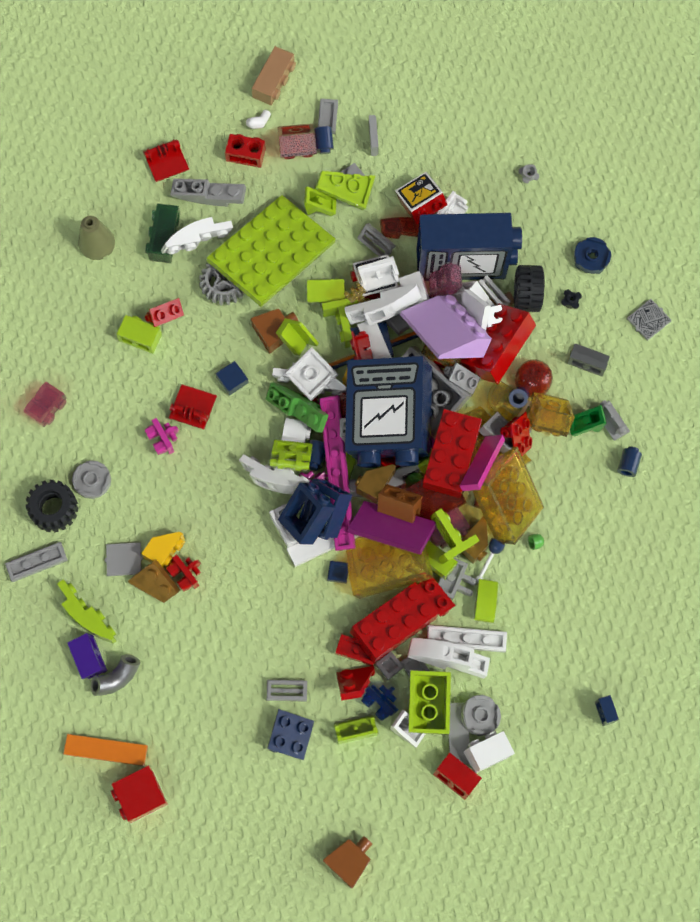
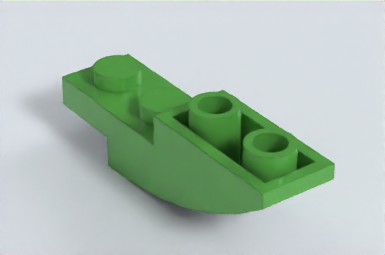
M271 382L266 396L268 402L285 414L295 416L316 432H323L329 415L321 410L319 404L310 401L307 397L287 387Z

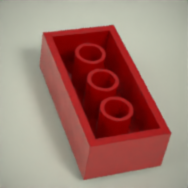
M500 303L498 305H501L502 310L495 312L494 317L496 319L503 318V320L486 328V333L492 339L484 357L462 358L460 361L464 368L479 376L480 379L499 384L536 327L529 312Z
M446 409L443 410L423 480L424 489L461 498L463 491L460 484L470 467L482 419Z
M414 582L353 625L350 633L357 640L369 659L376 663L436 620L439 612L417 583Z

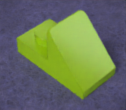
M308 186L305 187L304 205L308 215L316 211L329 216L336 214V198Z

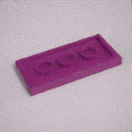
M364 500L348 527L349 533L421 555L436 528L435 521L416 516L415 521L410 523L378 512V504Z

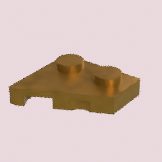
M157 559L128 580L129 584L163 603L180 591L179 587Z

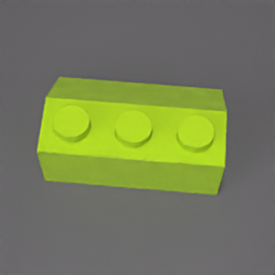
M410 670L409 733L448 735L450 733L451 672Z

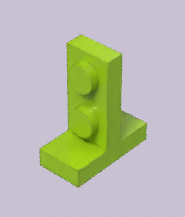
M359 297L322 303L323 317L335 315L337 326H341L342 331H339L340 342H344L345 348L351 347L350 339H352L345 307L359 304Z
M442 508L430 516L432 521L436 522L437 529L451 549L439 557L442 564L480 541L475 534L463 542L460 532L456 528L454 529L449 515Z

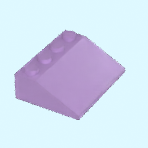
M452 295L433 297L400 313L401 317L438 359L483 358L492 339L486 333V330L476 322L475 318Z

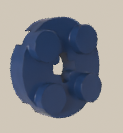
M589 237L582 242L580 241L574 251L575 266L590 274L602 273L611 260V251L606 246V243L596 237ZM594 252L597 258L591 259L588 254Z

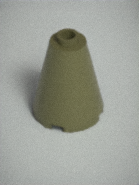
M86 216L81 221L78 246L83 255L91 260H101L103 257L109 256L115 247V239L112 232L95 216Z

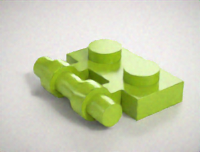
M274 440L270 466H275L278 469H284V467L294 468L295 471H301V469L309 470L312 444Z

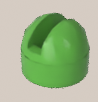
M540 534L529 535L528 544L532 550L541 548L544 545V538Z

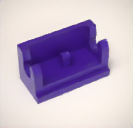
M86 633L67 642L81 679H91L108 671L94 635Z

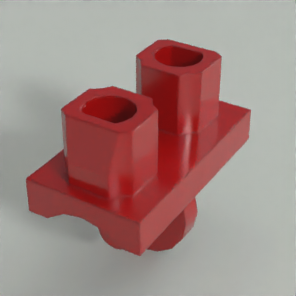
M177 554L172 557L173 562L166 567V570L172 578L180 572L183 573L185 577L177 582L181 590L185 592L192 587L194 589L199 587L198 581L191 572L198 576L201 573L198 569L201 562L199 560L192 561L188 557L185 560L188 564L186 567Z

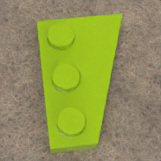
M321 171L315 190L364 210L367 206L375 176Z

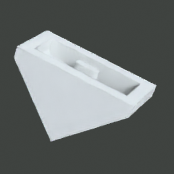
M402 710L390 730L417 748L425 734L408 732L409 714Z

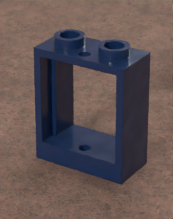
M313 479L312 483H315L324 495L335 500L333 505L336 507L318 537L324 540L338 538L352 494L327 480ZM308 497L305 500L299 520L305 526L317 509Z
M300 482L279 516L278 521L299 544L313 545L336 507L330 502V498L319 490L315 483ZM308 497L317 509L305 526L296 515Z

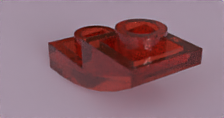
M412 217L381 219V234L395 239H399L401 235L417 237L419 223L416 224Z

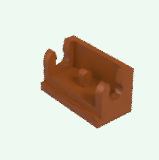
M387 484L378 494L377 511L413 523L416 514H420L422 496Z

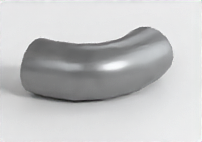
M122 655L120 662L113 671L106 675L94 676L92 678V694L94 696L112 694L124 688L133 679L139 668L140 660L132 655Z

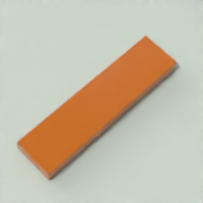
M67 734L64 755L145 766L148 746Z

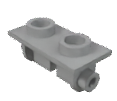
M455 363L454 367L447 366L444 369L445 376L449 377L448 380L473 395L480 380L479 376L458 363Z
M606 400L601 402L600 405L603 407L607 423L604 427L612 439L615 441L629 433L630 430L611 402Z

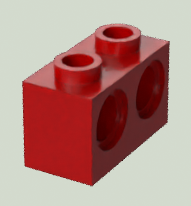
M230 134L225 150L226 161L261 168L266 151L265 140L258 137H245L241 134Z

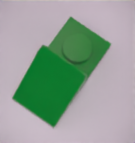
M602 405L567 418L571 436H578L591 430L600 432L607 424Z

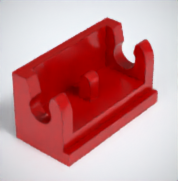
M450 752L433 773L435 777L464 800L467 799L482 779Z

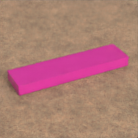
M503 435L485 436L460 484L462 491L481 489L505 441Z

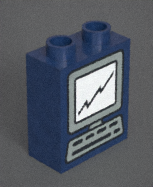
M511 213L420 215L416 245L417 272L420 271L424 281L483 280L486 275L490 279H506L509 266L517 265L518 249L522 248V228L512 227Z
M423 356L347 360L345 451L357 460L358 466L366 468L381 466V459L395 458V464L399 466H416L419 464V457L431 456L432 366Z

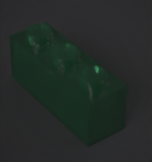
M157 203L156 210L152 211L153 226L149 227L150 242L146 243L145 253L148 254L150 261L172 262L173 254H162L161 249L178 230L180 220L179 206Z

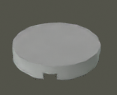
M90 460L82 465L80 464L75 469L72 483L79 495L84 498L95 499L108 491L111 485V475L104 464Z
M476 695L468 699L462 706L461 720L464 727L471 734L477 736L488 735L499 726L501 719L500 709L492 698L485 695Z

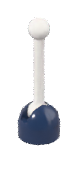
M491 538L489 542L491 553L479 576L475 578L477 583L479 579H483L482 577L494 554H499L503 551L504 543Z

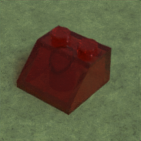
M313 123L277 127L281 157L285 159H293L295 156L308 158L312 157L313 154H317Z

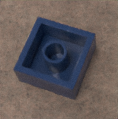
M235 361L216 373V378L229 396L249 383L248 378Z
M611 695L595 701L602 726L619 720Z

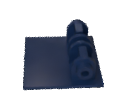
M278 709L267 749L271 752H279L304 760L314 721Z

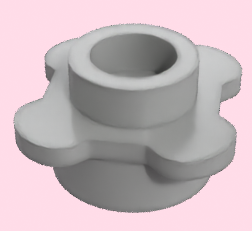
M528 164L519 169V174L522 175L524 183L539 179L535 165Z

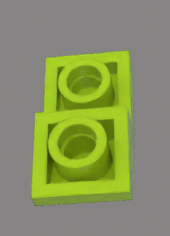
M484 579L478 580L474 620L494 623L498 582Z

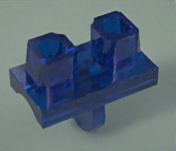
M373 684L365 690L367 693L361 701L369 708L377 702L381 707L375 715L381 721L396 714L399 710L393 704L397 700L392 694L395 691L393 686L387 689L382 685L378 689Z

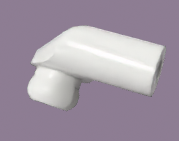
M263 110L260 117L248 118L246 126L251 129L263 128L271 113Z

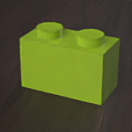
M125 315L117 332L120 342L152 354L162 336L160 327H154L153 322L147 323L137 316L130 317Z

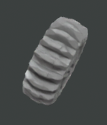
M206 263L207 269H202L203 275L199 277L201 281L199 284L200 288H203L202 293L206 294L208 300L212 299L214 304L219 301V304L222 306L223 302L230 305L231 300L236 303L237 297L243 298L242 293L244 292L234 286L231 281L212 265ZM214 276L216 281L214 286L211 287L210 280Z

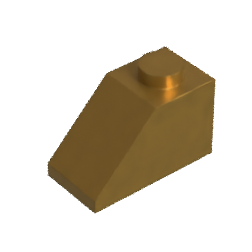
M392 464L366 471L363 476L360 475L355 483V486H357L356 493L377 504L378 494L390 482L396 471V466Z
M484 516L461 539L464 542L476 534L480 540L462 552L473 564L477 560L480 562L487 555V520Z

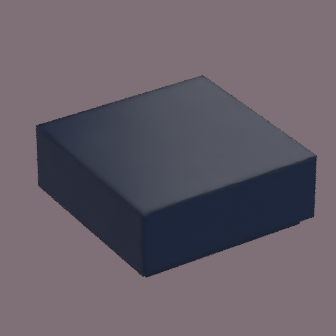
M330 561L327 581L347 584L349 563Z

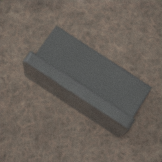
M574 344L567 364L603 377L610 356L579 344Z

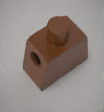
M275 309L251 318V325L269 354L284 343L276 334L284 319L298 321L294 312L284 316L280 309Z
M365 836L356 845L348 839L328 855L323 862L350 888H353L371 860L365 853L373 844Z

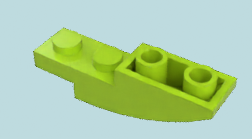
M64 579L58 582L57 585L67 598L61 605L68 614L92 635L113 644L117 642L113 637L116 633L111 625L106 627L103 620L105 617L99 609L95 611L92 606L88 608L82 598L77 599L74 595L77 591L71 582L67 584Z

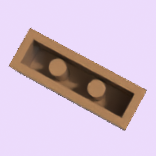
M276 46L274 47L252 87L253 98L271 106L274 100H278L281 92L280 89L286 85L289 73L293 72L296 66L293 53Z

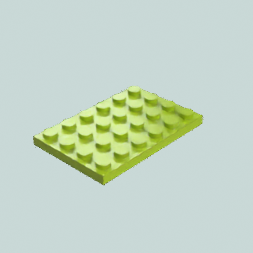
M281 195L207 257V262L262 307L330 248L336 239L286 197Z

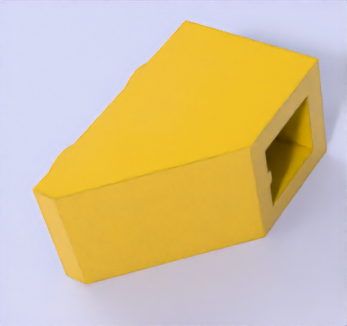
M181 532L152 537L141 554L150 563L157 559L160 565L165 568L173 561L174 553L177 550L180 551L185 543L184 535Z

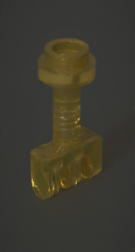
M359 282L356 283L358 289L355 290L352 286L350 288L351 294L347 291L344 293L351 303L355 300L359 303L371 300L364 298L363 294L366 290Z

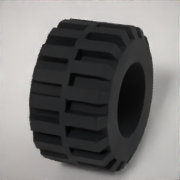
M518 265L514 280L515 308L527 312H540L542 309L545 288L542 266Z
M46 480L41 481L42 485L40 486L36 484L34 486L36 489L34 491L31 489L29 491L31 496L26 498L28 503L26 504L27 513L34 524L41 530L45 529L46 532L53 530L54 533L59 532V528L62 530L67 529L65 527L67 524L71 526L73 523L71 521L72 518L76 519L77 517L75 512H78V502L70 488L61 481L56 483L55 480H50L49 483ZM51 498L62 499V506L58 512L51 515L42 513V507L47 500Z

